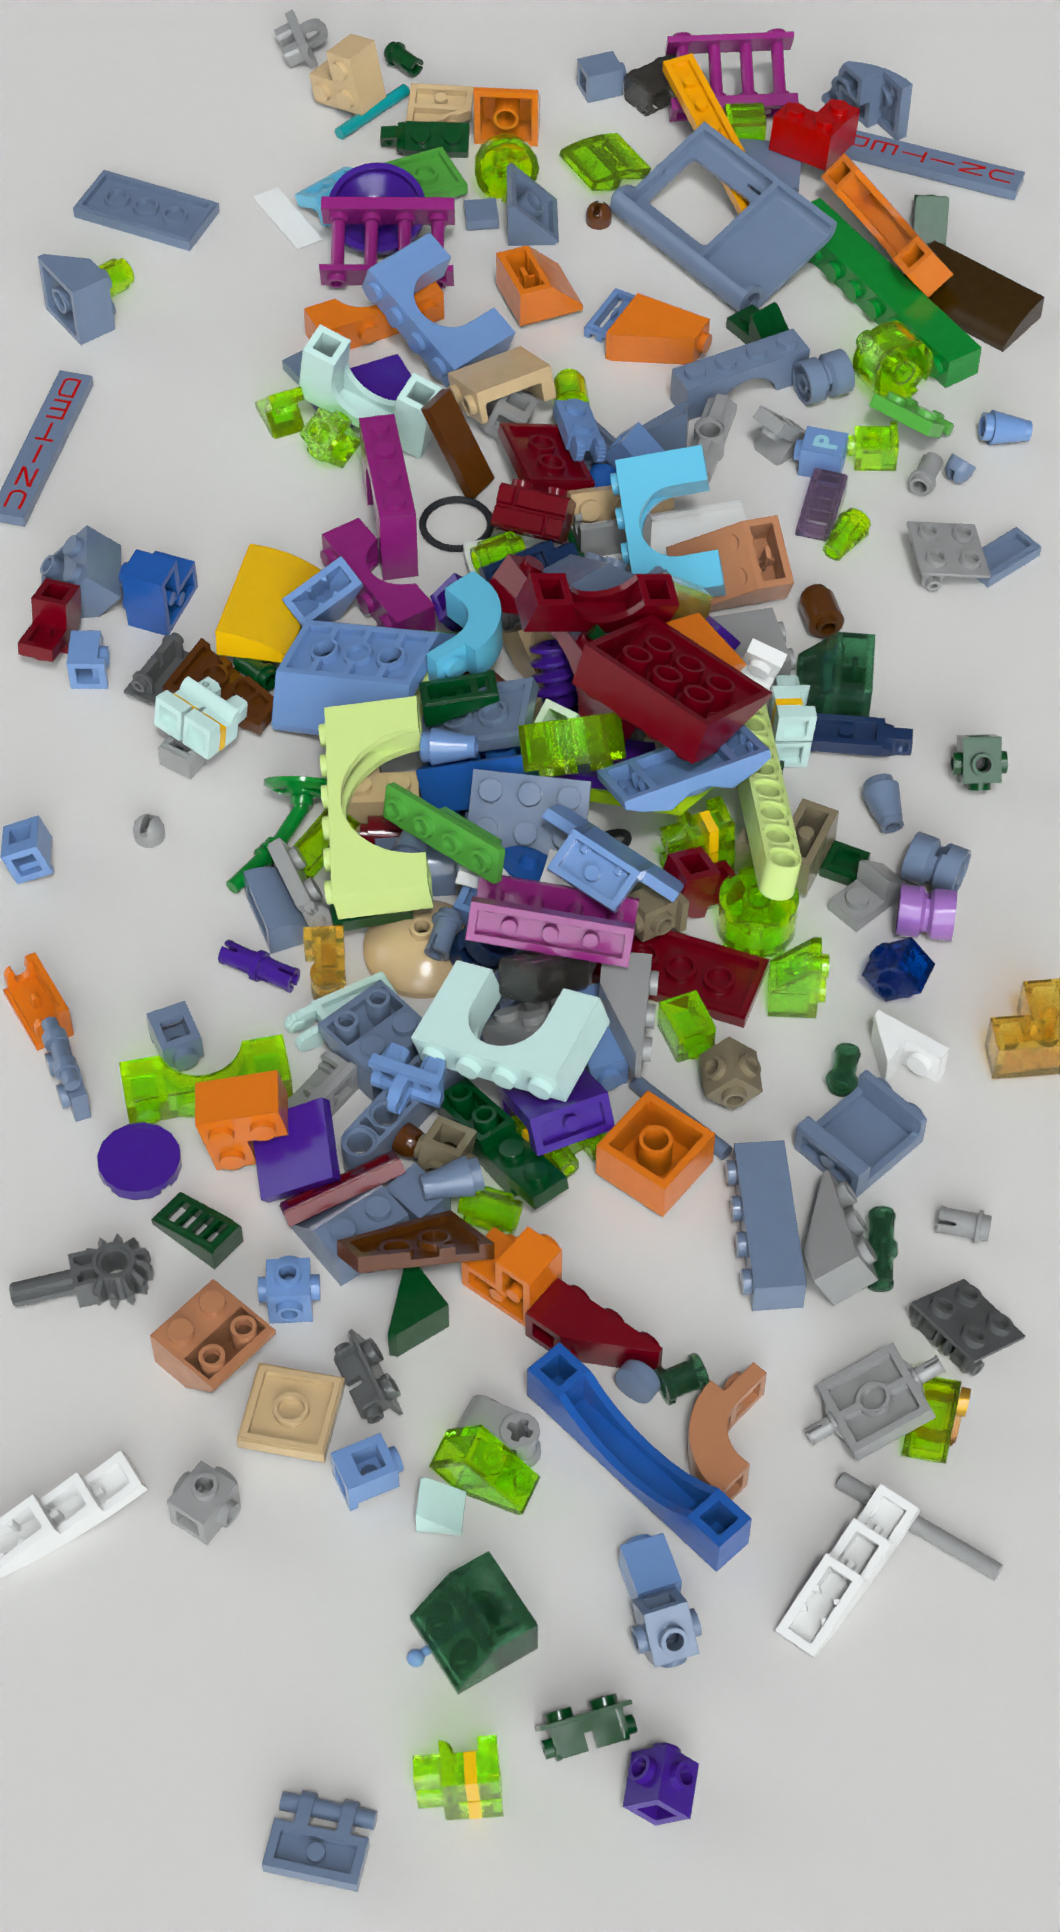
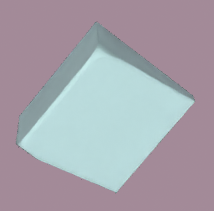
M420 1477L415 1518L416 1532L462 1535L466 1491L430 1478Z

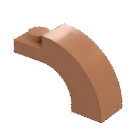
M754 1362L743 1373L735 1372L727 1380L723 1389L710 1380L698 1396L690 1417L687 1444V1461L690 1475L704 1483L719 1488L731 1500L747 1486L750 1464L735 1451L729 1440L728 1433L733 1425L765 1392L767 1372Z

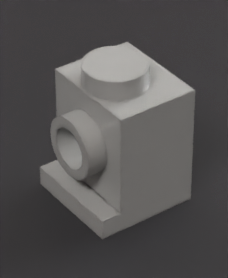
M521 390L499 398L484 432L499 439L497 433L500 423H528L539 400Z

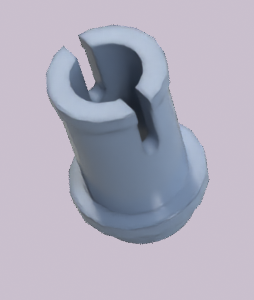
M442 907L433 914L431 921L434 926L428 944L424 949V953L429 958L441 961V959L447 961L449 959L456 932L462 930L463 927L462 916L457 910Z

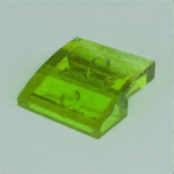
M618 133L600 134L579 140L561 149L559 156L592 191H615L619 188L622 179H644L651 170V167Z

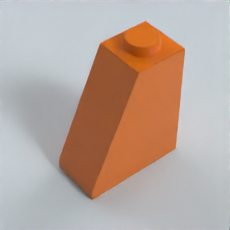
M637 293L606 332L605 359L622 362L682 365L697 361L702 353L706 354L712 343V335L709 334L710 319Z

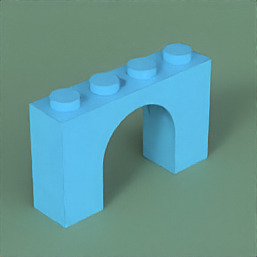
M702 445L615 460L617 473H611L610 478L613 494L620 495L622 507L615 508L619 530L625 529L627 542L621 543L623 562L631 565V572L633 574H648L655 566H660L674 576L673 578L677 577V579L680 578L685 583L686 581L688 582L686 585L673 580L674 585L692 601L726 595L718 550L683 556H667L653 550L643 538L645 520L656 505L669 498L710 491Z

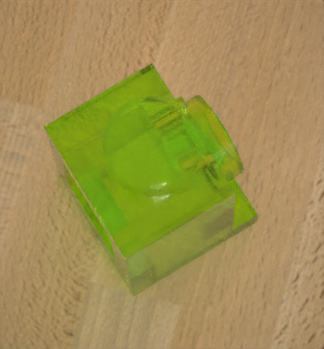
M890 421V426H855L854 435H848L847 456H853L854 471H896L899 452L897 421Z

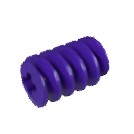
M550 639L530 646L529 650L531 653L541 654L540 658L530 662L531 667L542 669V672L532 675L536 683H543V686L538 689L537 697L544 698L543 704L547 698L579 714L578 694L576 686L572 684L574 674L567 656L558 641Z

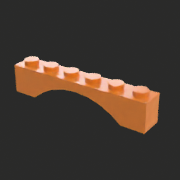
M845 153L821 175V178L877 239L907 277L928 298L953 275L948 267Z

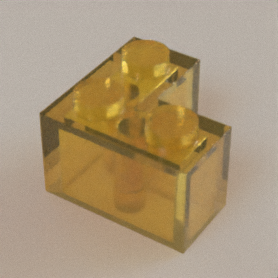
M1060 978L1023 981L1017 1006L1018 1015L990 1017L985 1051L992 1079L1060 1074Z

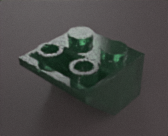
M836 632L798 654L796 675L799 678L800 685H810L806 706H815L816 713L869 717L873 691L875 634Z
M489 1551L450 1572L410 1615V1621L457 1695L538 1649V1624Z

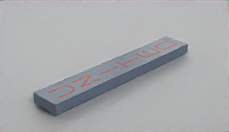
M858 130L855 143L845 152L851 160L1010 200L1016 199L1025 176L1023 171Z
M59 371L0 490V522L26 526L94 385L91 375Z

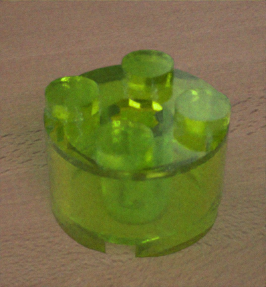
M898 320L882 323L872 330H865L858 335L856 339L857 348L853 356L854 374L873 393L888 395L889 391H892L905 398L912 397L918 391L916 386L922 378L927 381L933 367V354L925 343Z
M754 866L739 869V874L731 879L728 876L720 887L717 914V931L723 941V946L760 957L777 958L782 956L792 942L796 932L799 907L797 887H795L794 895L790 899L778 901L767 898L760 893Z

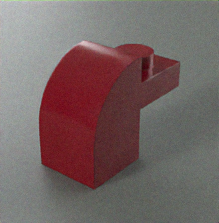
M46 578L31 597L33 622L18 641V655L53 663L60 652L68 654L71 631H78L81 589L80 585Z
M702 846L667 855L663 870L680 880L684 885L681 893L689 901L688 917H705L709 906L742 898L745 886L728 862L724 860L713 863Z

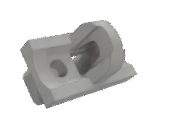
M292 9L285 13L288 23L278 27L274 32L290 68L306 61L309 68L312 69L318 66L313 49L325 43L328 38V30L324 22L317 18L309 19L299 24ZM318 31L314 36L307 39V33Z

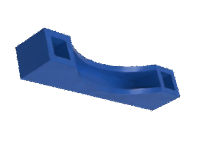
M560 1342L527 1369V1395L716 1572L749 1543L752 1518L719 1488L704 1483L688 1474L653 1447L619 1411L602 1389L591 1370Z

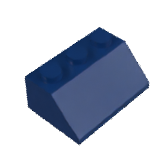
M547 736L529 739L528 745L481 751L478 753L477 758H469L436 766L426 762L416 770L422 799L439 809L446 806L460 815L463 813L462 810L469 809L473 769L547 777L549 738Z

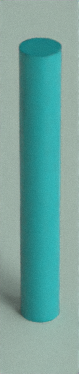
M405 84L400 85L388 93L383 100L364 115L356 114L335 128L336 136L341 140L409 96L410 90Z

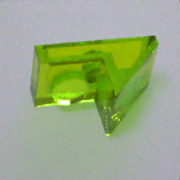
M301 386L266 396L254 402L259 415L274 439L305 430L298 406L299 402L305 400Z

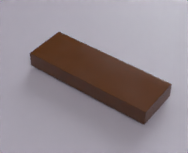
M441 389L421 408V411L464 496L475 498L495 477L451 389Z

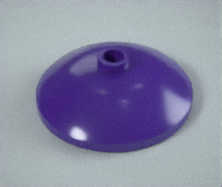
M375 162L359 165L342 175L333 186L329 197H425L418 181L406 170L392 164ZM348 224L345 226V245L352 250L364 254L365 226L363 224ZM423 225L411 227V242L418 236ZM378 226V255L398 251V226Z

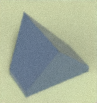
M683 401L642 425L664 451L687 447L690 404Z

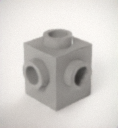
M200 1461L192 1472L187 1471L178 1479L172 1496L167 1500L171 1522L206 1545L210 1543L222 1527L227 1528L234 1522L241 1508L235 1477L226 1469L216 1466L214 1469L203 1461Z

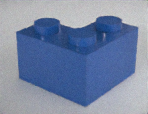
M136 549L130 560L123 563L119 572V582L122 584L124 594L123 608L126 609L128 626L164 636L171 633L198 588L195 561L159 551H154L152 554Z

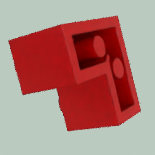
M830 99L818 112L807 109L800 103L787 102L773 116L769 150L826 171L855 143L860 109L849 105L844 100Z

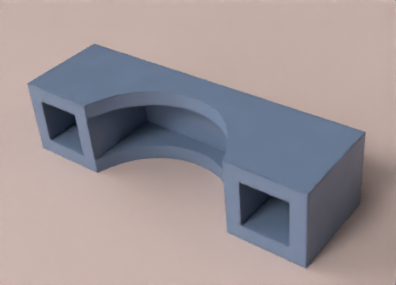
M793 328L673 368L670 400L674 406L683 401L690 404L689 420L702 416L708 398H713L717 393L727 395L733 388L745 381L763 378L769 380L777 391L793 385L791 374L793 364L809 358L810 349Z

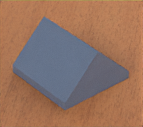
M510 163L506 166L508 246L555 245L559 242L557 199L514 164Z

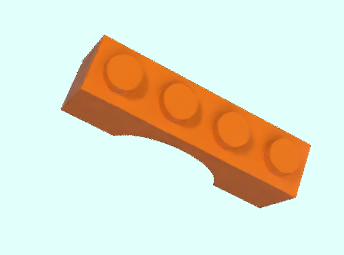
M435 281L414 295L418 309L432 322L445 319L444 292ZM334 298L304 308L305 333L309 340L320 324L350 339V350L400 334L396 328H393L388 323L386 316L377 305L355 307L346 305Z

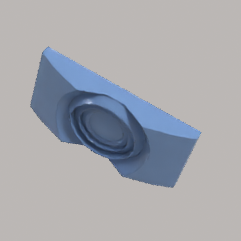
M743 725L714 754L694 764L678 758L674 751L665 746L597 770L596 772L599 781L625 810L640 812L673 810L686 797L698 795L709 790L711 787L734 788L759 770L771 758L770 749Z

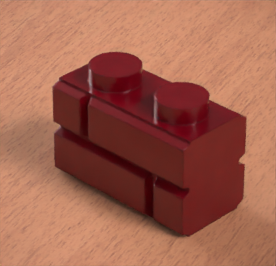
M513 479L512 484L501 482L491 518V525L495 529L545 541L552 540L553 543L562 545L567 543L570 524L576 508V503L567 497L568 491L550 486L547 487L546 492L533 489V483L520 479Z

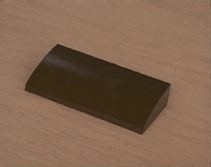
M935 240L928 245L953 273L929 299L967 334L1004 352L1041 318L1044 296Z

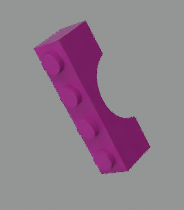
M356 518L322 534L323 550L320 551V557L323 565L327 567L342 556L363 584L362 589L355 598L358 600L365 615L370 614L376 621L377 626L436 631L435 605L416 583L392 584L377 578L372 573L379 565L378 539L360 518Z

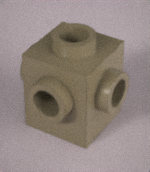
M727 1037L699 1055L702 1089L705 1096L710 1100L734 1110L763 1092L760 1076L761 1066L757 1058V1051L731 1037Z
M438 1115L428 1132L420 1136L415 1146L413 1156L418 1158L417 1165L428 1173L466 1155L467 1159L472 1157L478 1158L477 1155L473 1154L477 1131Z

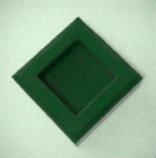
M834 840L820 867L819 876L848 886L857 879L859 861L862 859L870 861L871 853Z

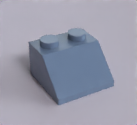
M50 254L37 256L46 310L80 345L115 330L113 315L116 313V308L110 294L112 281L105 269H100L89 258Z
M587 552L585 557L570 554L543 570L545 573H566L569 585L583 591L609 589L624 583L635 575L625 570L627 563L608 556L605 558L591 552Z
M378 1185L295 1224L291 1228L338 1284L343 1286L361 1273L356 1272L337 1256V1240L409 1221V1214L383 1185Z

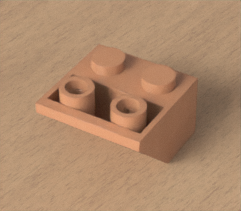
M212 1279L150 1335L155 1362L185 1388L214 1392L276 1335V1330L217 1281Z

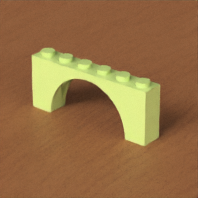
M417 696L324 707L325 723L319 724L318 730L321 747H326V754H320V769L322 777H327V785H321L323 808H328V816L322 817V829L324 839L329 840L330 848H323L326 872H331V880L324 881L327 904H334L338 919L434 908L432 875L426 852L405 853L376 846L361 837L347 821V813L352 796L361 782L370 773L394 758L420 751V738L423 729Z

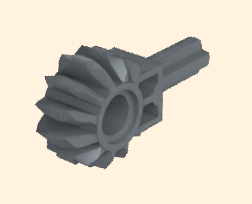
M118 1233L113 1242L107 1243L102 1238H99L98 1249L86 1248L84 1251L68 1254L69 1270L12 1282L9 1286L12 1304L15 1307L76 1294L80 1308L95 1304L99 1306L108 1300L115 1310L121 1300H126L131 1305H134V1294L147 1295V1290L149 1289L147 1282L153 1280L154 1271L152 1265H150V1253L146 1248H140L139 1242L136 1241L135 1237L123 1243V1239ZM122 1269V1271L118 1273H110L114 1270Z

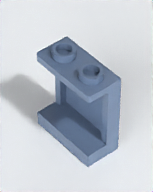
M865 1070L859 1075L857 1088L818 1121H814L810 1116H807L797 1125L794 1149L820 1171L825 1172L829 1169L839 1182L847 1181L857 1198L923 1142L927 1118L917 1105L907 1102L894 1092L886 1080L880 1077L877 1078L870 1071Z

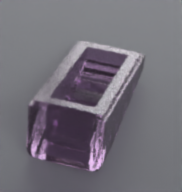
M819 468L814 469L795 535L825 542L831 541L846 496L848 476L846 474ZM808 519H809V520H813V521H818V522L827 523V525H821V524H816V523L808 522Z

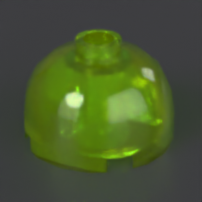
M501 133L491 136L481 144L475 156L474 173L478 186L486 196L496 199L503 198L501 202H507L506 166L510 163L536 181L537 174H539L537 156L526 140L515 134Z

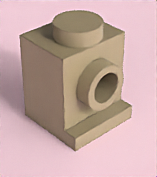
M649 886L628 895V897L639 898L634 935L642 942L658 935H664L674 928L679 933L686 930L689 901L682 893L674 902Z

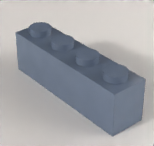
M785 1141L734 1143L732 1160H726L725 1172L727 1186L734 1185L736 1196L730 1197L731 1218L733 1222H740L741 1232L735 1233L737 1258H745L746 1269L740 1270L742 1294L750 1295L752 1311L803 1308L807 1285Z

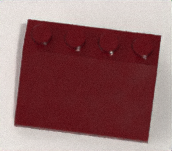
M653 614L586 643L572 680V684L583 690L589 698L601 702L613 710L616 716L629 721L644 731L647 737L659 741L674 751L678 758L691 764L714 754L770 700L772 695L771 691Z

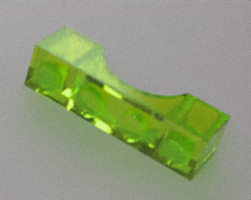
M283 1034L242 1041L239 1052L230 1064L217 1072L206 1075H188L171 1068L160 1055L119 1062L129 1124L141 1122L154 1124L160 1120L177 1117H194L195 1083L278 1070L288 1093V1098L293 1095L291 1072Z

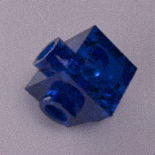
M912 937L877 945L869 955V961L862 976L874 988L875 992L887 1002L920 994L935 963Z

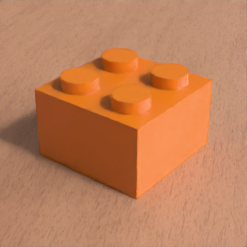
M647 1090L596 1145V1174L658 1215L664 1217L713 1162L715 1133Z

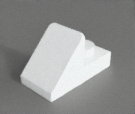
M753 638L742 656V660L747 665L740 672L770 690L788 654Z
M880 1010L876 1012L871 1042L882 1079L888 1081L902 1063L915 1074L925 1076L937 1083L945 1072L949 1047Z

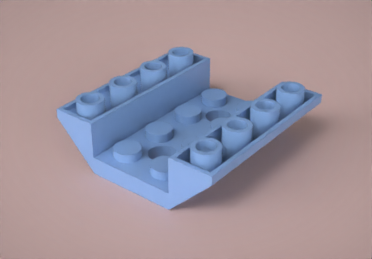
M306 620L276 670L271 724L273 729L319 735L318 725L325 723L324 707L414 696L419 683L422 682L428 671L426 654L457 634Z

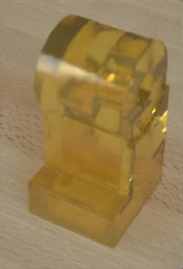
M343 925L303 927L305 961H315L310 968V984L312 997L316 1000L346 987Z

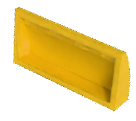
M249 544L215 630L216 654L281 663L302 628L282 599L320 572L321 569L290 553L267 546Z

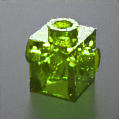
M319 407L299 434L308 445L306 450L311 456L321 462L325 461L342 469L360 446V437L350 427L352 421L338 410L332 413Z

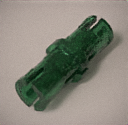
M876 1206L868 1212L869 1238L867 1240L877 1256V1261L873 1262L878 1281L869 1285L868 1289L874 1292H887L894 1287V1259L898 1255V1243L894 1240L896 1213L890 1207Z

